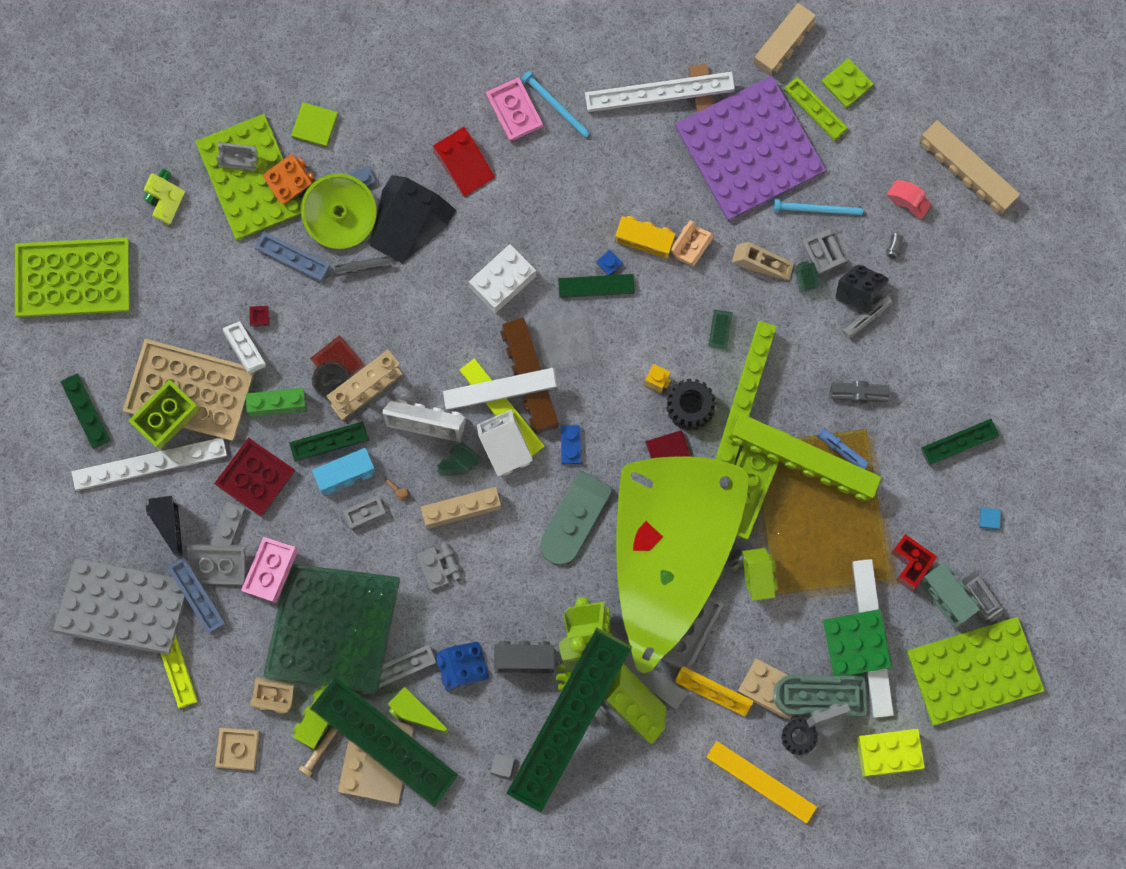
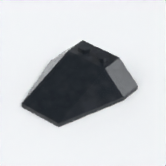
M391 175L382 190L370 247L387 256L390 255L392 259L403 264L447 227L456 209L440 195L407 177Z

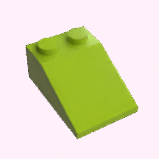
M405 687L388 703L390 707L388 711L398 721L402 719L404 722L445 735L449 733L448 729Z

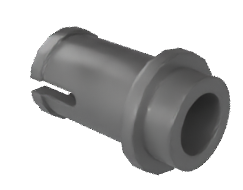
M896 233L891 235L889 248L886 249L887 257L897 259L900 256L902 235Z
M742 553L728 561L729 566L737 562L736 565L731 567L734 572L744 566Z

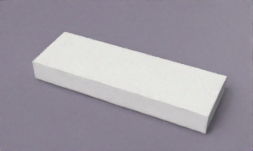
M240 321L223 328L224 335L248 374L266 367V363Z

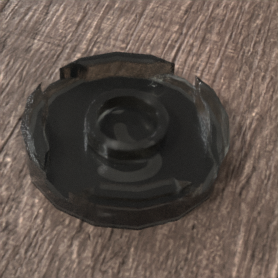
M327 361L314 370L312 385L317 394L328 399L327 395L346 382L350 375L341 363Z

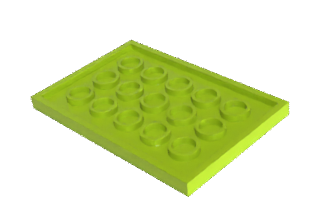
M265 114L195 141L236 241L301 215L302 202L299 195L286 204H281L263 178L264 173L284 160ZM218 143L256 147L259 154L256 171L219 167L217 162V155H219Z
M128 237L15 243L16 318L130 312V255Z
M1018 617L906 651L932 726L1045 691Z

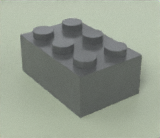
M499 641V644H494L495 673H554V645H550V642L547 641L538 642V645H531L529 641H519L518 645H513L510 641Z

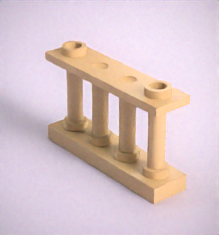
M386 350L327 395V398L332 403L330 405L342 421L403 375L398 369L400 363L389 350Z

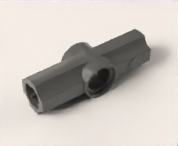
M866 381L831 383V399L851 400L853 403H858V401L860 403L889 401V385L869 384Z

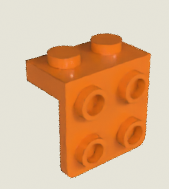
M293 154L286 157L263 175V178L281 204H286L305 189H308L317 180L311 172L308 173L305 169L307 167L305 161Z

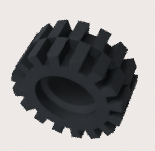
M797 718L791 720L783 728L781 735L782 744L793 755H805L815 748L818 742V732H816L815 726L809 728L806 719ZM797 729H801L807 734V741L802 745L796 744L792 739V734Z

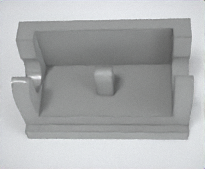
M218 143L219 155H217V162L219 167L256 171L259 155L256 147Z

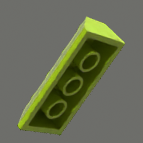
M623 664L603 701L641 738L653 744L665 729L667 707Z

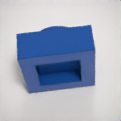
M609 249L596 261V264L607 275H611L623 262Z

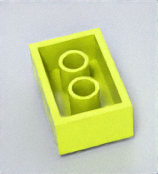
M918 729L864 735L856 738L862 777L910 772L925 768Z

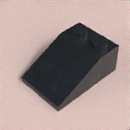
M172 496L148 499L149 504L146 505L147 516H150V519L173 554L178 559H181L183 557L178 502Z

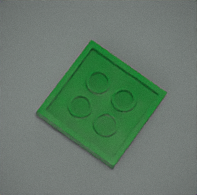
M881 609L823 620L833 676H848L892 668Z

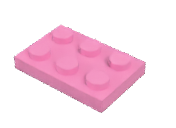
M519 77L486 92V97L509 142L543 127V123Z
M263 537L241 591L277 603L299 549Z

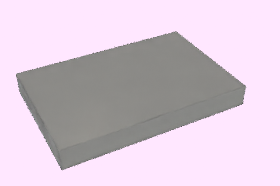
M187 544L186 560L201 584L244 585L246 580V546Z

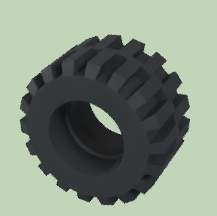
M687 379V382L682 380L678 385L673 386V389L670 391L666 408L669 418H672V422L675 425L678 424L679 428L683 429V427H686L690 431L691 428L697 430L700 426L704 427L711 420L716 405L715 395L712 394L710 387H706L707 384L705 382L701 384L698 379H695V382L691 381V379ZM685 396H695L701 401L702 409L697 413H687L681 408L680 400Z

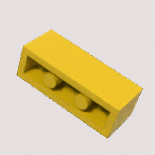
M622 216L614 242L668 259L676 233L666 227L662 229L655 227L650 222L643 223L637 221L632 216Z

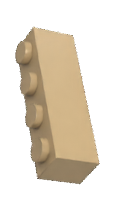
M797 3L754 57L753 64L769 76L774 72L778 73L783 66V60L785 58L788 60L793 54L794 46H799L805 38L803 35L806 31L810 32L815 26L814 20L816 15Z
M493 487L421 506L426 529L501 510V504L497 489Z

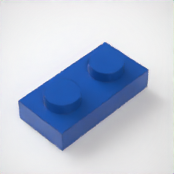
M580 425L561 426L562 464H581Z

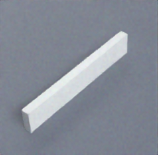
M554 368L446 390L443 391L446 410H453L557 388Z

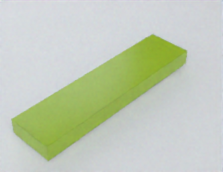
M798 77L784 88V91L834 142L848 130V127Z

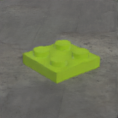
M849 58L821 81L822 85L845 109L873 86L871 80Z

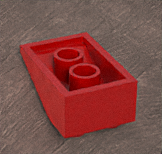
M465 127L460 128L433 145L435 156L464 197L495 178L478 146Z

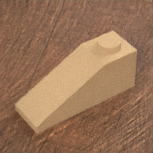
M750 242L736 245L732 263L747 270L788 281L790 280L794 265L793 262Z

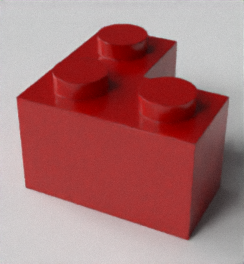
M905 534L891 552L892 555L907 564L896 581L913 591L938 556Z

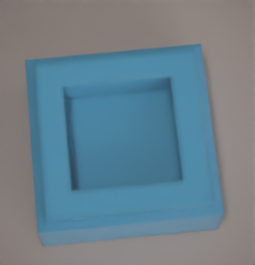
M981 508L979 528L999 530L1001 510Z

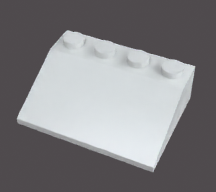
M399 399L390 401L383 409L382 414L387 427L461 443L466 424V417L462 413L452 412L450 414L440 408L427 409L425 405L417 403L413 406Z

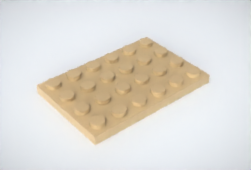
M144 339L123 412L134 415L170 379L200 408L197 414L183 427L184 429L234 442L246 404V394L249 393L255 372L248 374L242 364Z

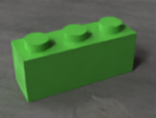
M303 388L246 394L247 413L249 417L305 412L307 411L306 393Z

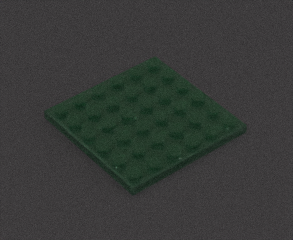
M292 564L282 588L263 677L327 687L331 680L336 677L353 691L377 694L400 578Z

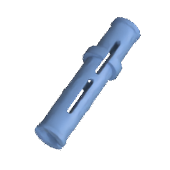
M825 427L816 436L829 445V449H834L850 463L863 469L870 463L843 443L839 436H834Z

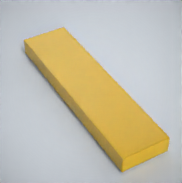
M682 666L675 680V683L746 717L753 704V700Z

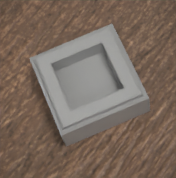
M495 753L491 773L510 778L515 758Z

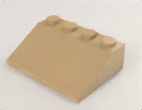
M392 721L412 737L414 725ZM348 741L338 792L399 804L403 783L352 742Z

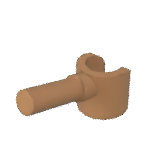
M389 478L385 481L396 493L399 500L402 501L409 497L405 487L398 489Z

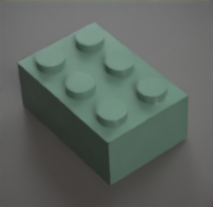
M942 563L924 576L919 584L955 629L980 609L978 608L977 600L967 594L965 585L961 581H957L953 576L954 572L950 566H945Z

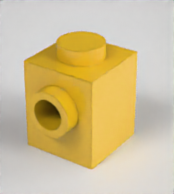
M653 364L645 379L644 386L662 393L663 389H668L672 379L669 378L670 371Z

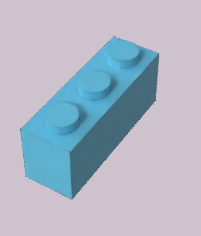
M363 448L315 468L312 472L321 493L330 495L335 493L337 488L341 486L349 487L355 484V480L360 478L366 480L372 477L375 469L366 448Z

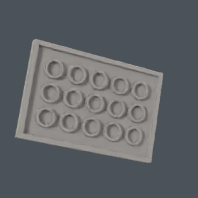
M75 559L53 631L58 634L170 655L186 597L173 577Z

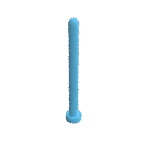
M531 71L525 73L521 80L524 83L528 82L582 136L587 138L590 135L589 131L533 78L534 74Z
M780 199L774 200L773 209L774 212L791 210L849 215L864 214V209L784 203L780 202Z

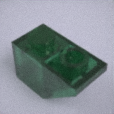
M461 442L459 445H454L450 450L451 455L447 459L444 458L437 465V473L440 476L468 474L480 461V456L465 443Z

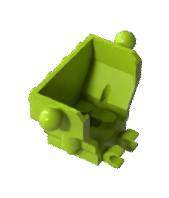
M580 597L576 600L575 606L568 607L564 612L563 618L567 637L559 642L564 665H559L557 672L563 671L566 674L559 673L556 675V680L564 682L558 684V690H563L596 627L610 634L611 612L610 608H606L605 601L590 603L588 598Z

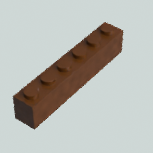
M524 317L502 324L503 330L500 331L503 342L507 341L508 348L505 349L508 359L513 360L514 365L511 368L514 376L540 371L541 368ZM548 390L524 394L525 401H523L525 411L530 412L531 418L528 420L532 430L535 429L536 433L539 434L559 427Z

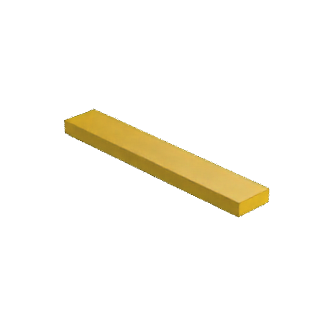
M718 741L715 742L706 756L708 760L805 824L808 823L817 806Z

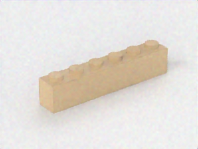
M938 120L922 134L919 140L921 146L927 151L930 150L938 162L948 166L949 171L953 175H958L966 187L972 188L976 192L979 199L987 201L994 212H999L1003 215L1020 196L1019 192Z

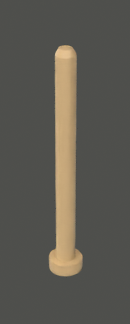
M330 727L305 766H300L298 769L308 777L312 775L311 769L337 733L333 727Z

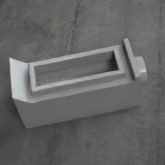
M977 570L961 580L967 589V594L977 600L978 608L980 609L977 613L983 622L988 619L990 622H993L1000 617L999 612L1003 608H1001L982 581Z

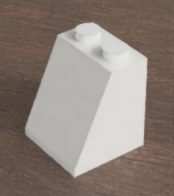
M512 409L477 425L479 438L497 476L508 475L513 469L526 467L533 461Z

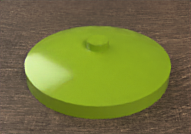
M335 173L323 176L307 189L302 199L301 219L304 228L312 239L325 247L332 249L353 247L369 235L375 224L377 210L374 197L362 181L351 175Z

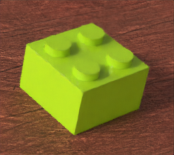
M765 548L742 551L745 584L751 600L775 598V591L778 590V585L773 575V572H776V566L771 554H768Z

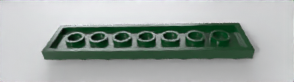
M336 677L331 680L310 708L311 711L432 807H436L458 776L457 773Z

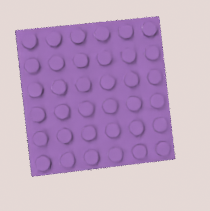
M773 76L713 104L674 125L727 221L826 171Z

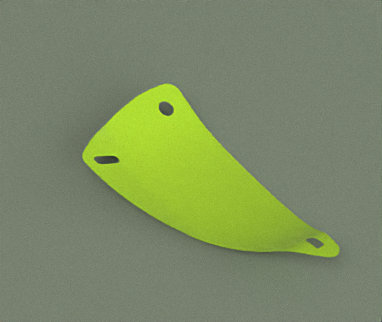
M662 457L632 462L622 468L616 528L618 589L623 621L630 646H632L631 651L636 669L641 673L652 671L661 658L685 635L706 603L724 568L739 530L749 486L748 473L739 466L703 457ZM636 472L652 480L653 486L648 488L634 481L631 478V474ZM726 476L732 480L733 487L730 490H724L721 487L720 479ZM645 521L663 536L650 551H633L635 535ZM651 647L654 649L650 660L642 659L645 650Z

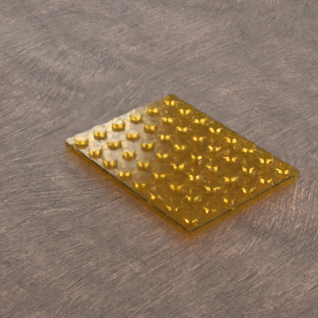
M867 429L832 433L836 437L839 436L843 443L866 461H869L870 463L865 470L874 473ZM817 435L797 437V439L849 462L834 449H829L830 446L816 437ZM779 461L762 503L768 550L776 566V572H773L774 579L777 580L778 590L775 591V595L855 585L852 562L872 559L875 582L890 581L891 573L877 490L871 500H866V502L860 501L855 498L856 495L840 492L838 487L832 484L831 486L825 485L820 482V479L814 476L813 478L807 477L802 474L803 471L790 469L785 466V463Z

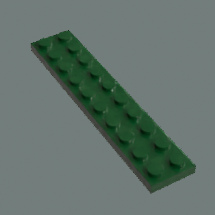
M596 627L506 794L542 812L629 655L632 646Z

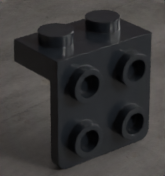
M856 265L839 279L835 299L865 313H869L872 309L874 295L888 284L889 278L863 265Z

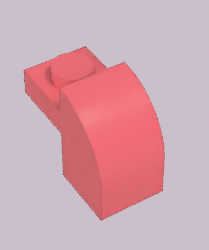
M896 180L886 194L895 205L907 207L918 219H923L932 205L925 197L926 193L921 188L907 181Z

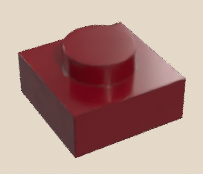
M269 306L249 307L251 327L270 326Z

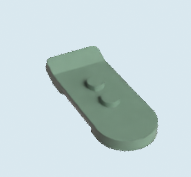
M580 471L577 474L541 539V552L547 561L555 565H565L574 560L613 491L610 485L584 471Z
M788 675L779 679L773 689L775 705L780 711L788 715H811L812 712L820 709L824 712L829 710L830 706L840 703L841 706L848 704L850 712L845 716L861 717L867 714L866 681L864 677Z

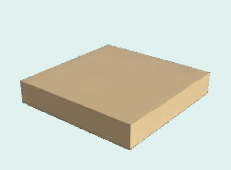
M219 728L215 767L255 771L260 731Z

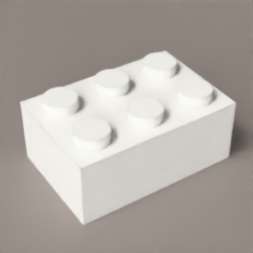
M509 244L469 281V288L496 314L536 277V270Z

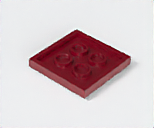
M248 437L214 485L262 518L296 470Z

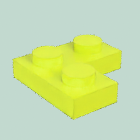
M152 173L143 191L159 199L152 216L169 225L174 218L185 191Z

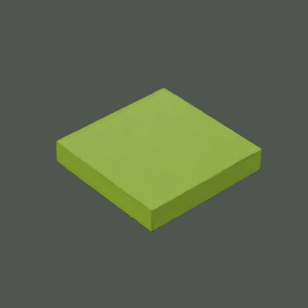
M302 102L291 137L327 148L338 112Z

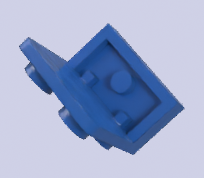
M479 642L448 647L435 654L442 676V684L445 686L446 691L489 678Z

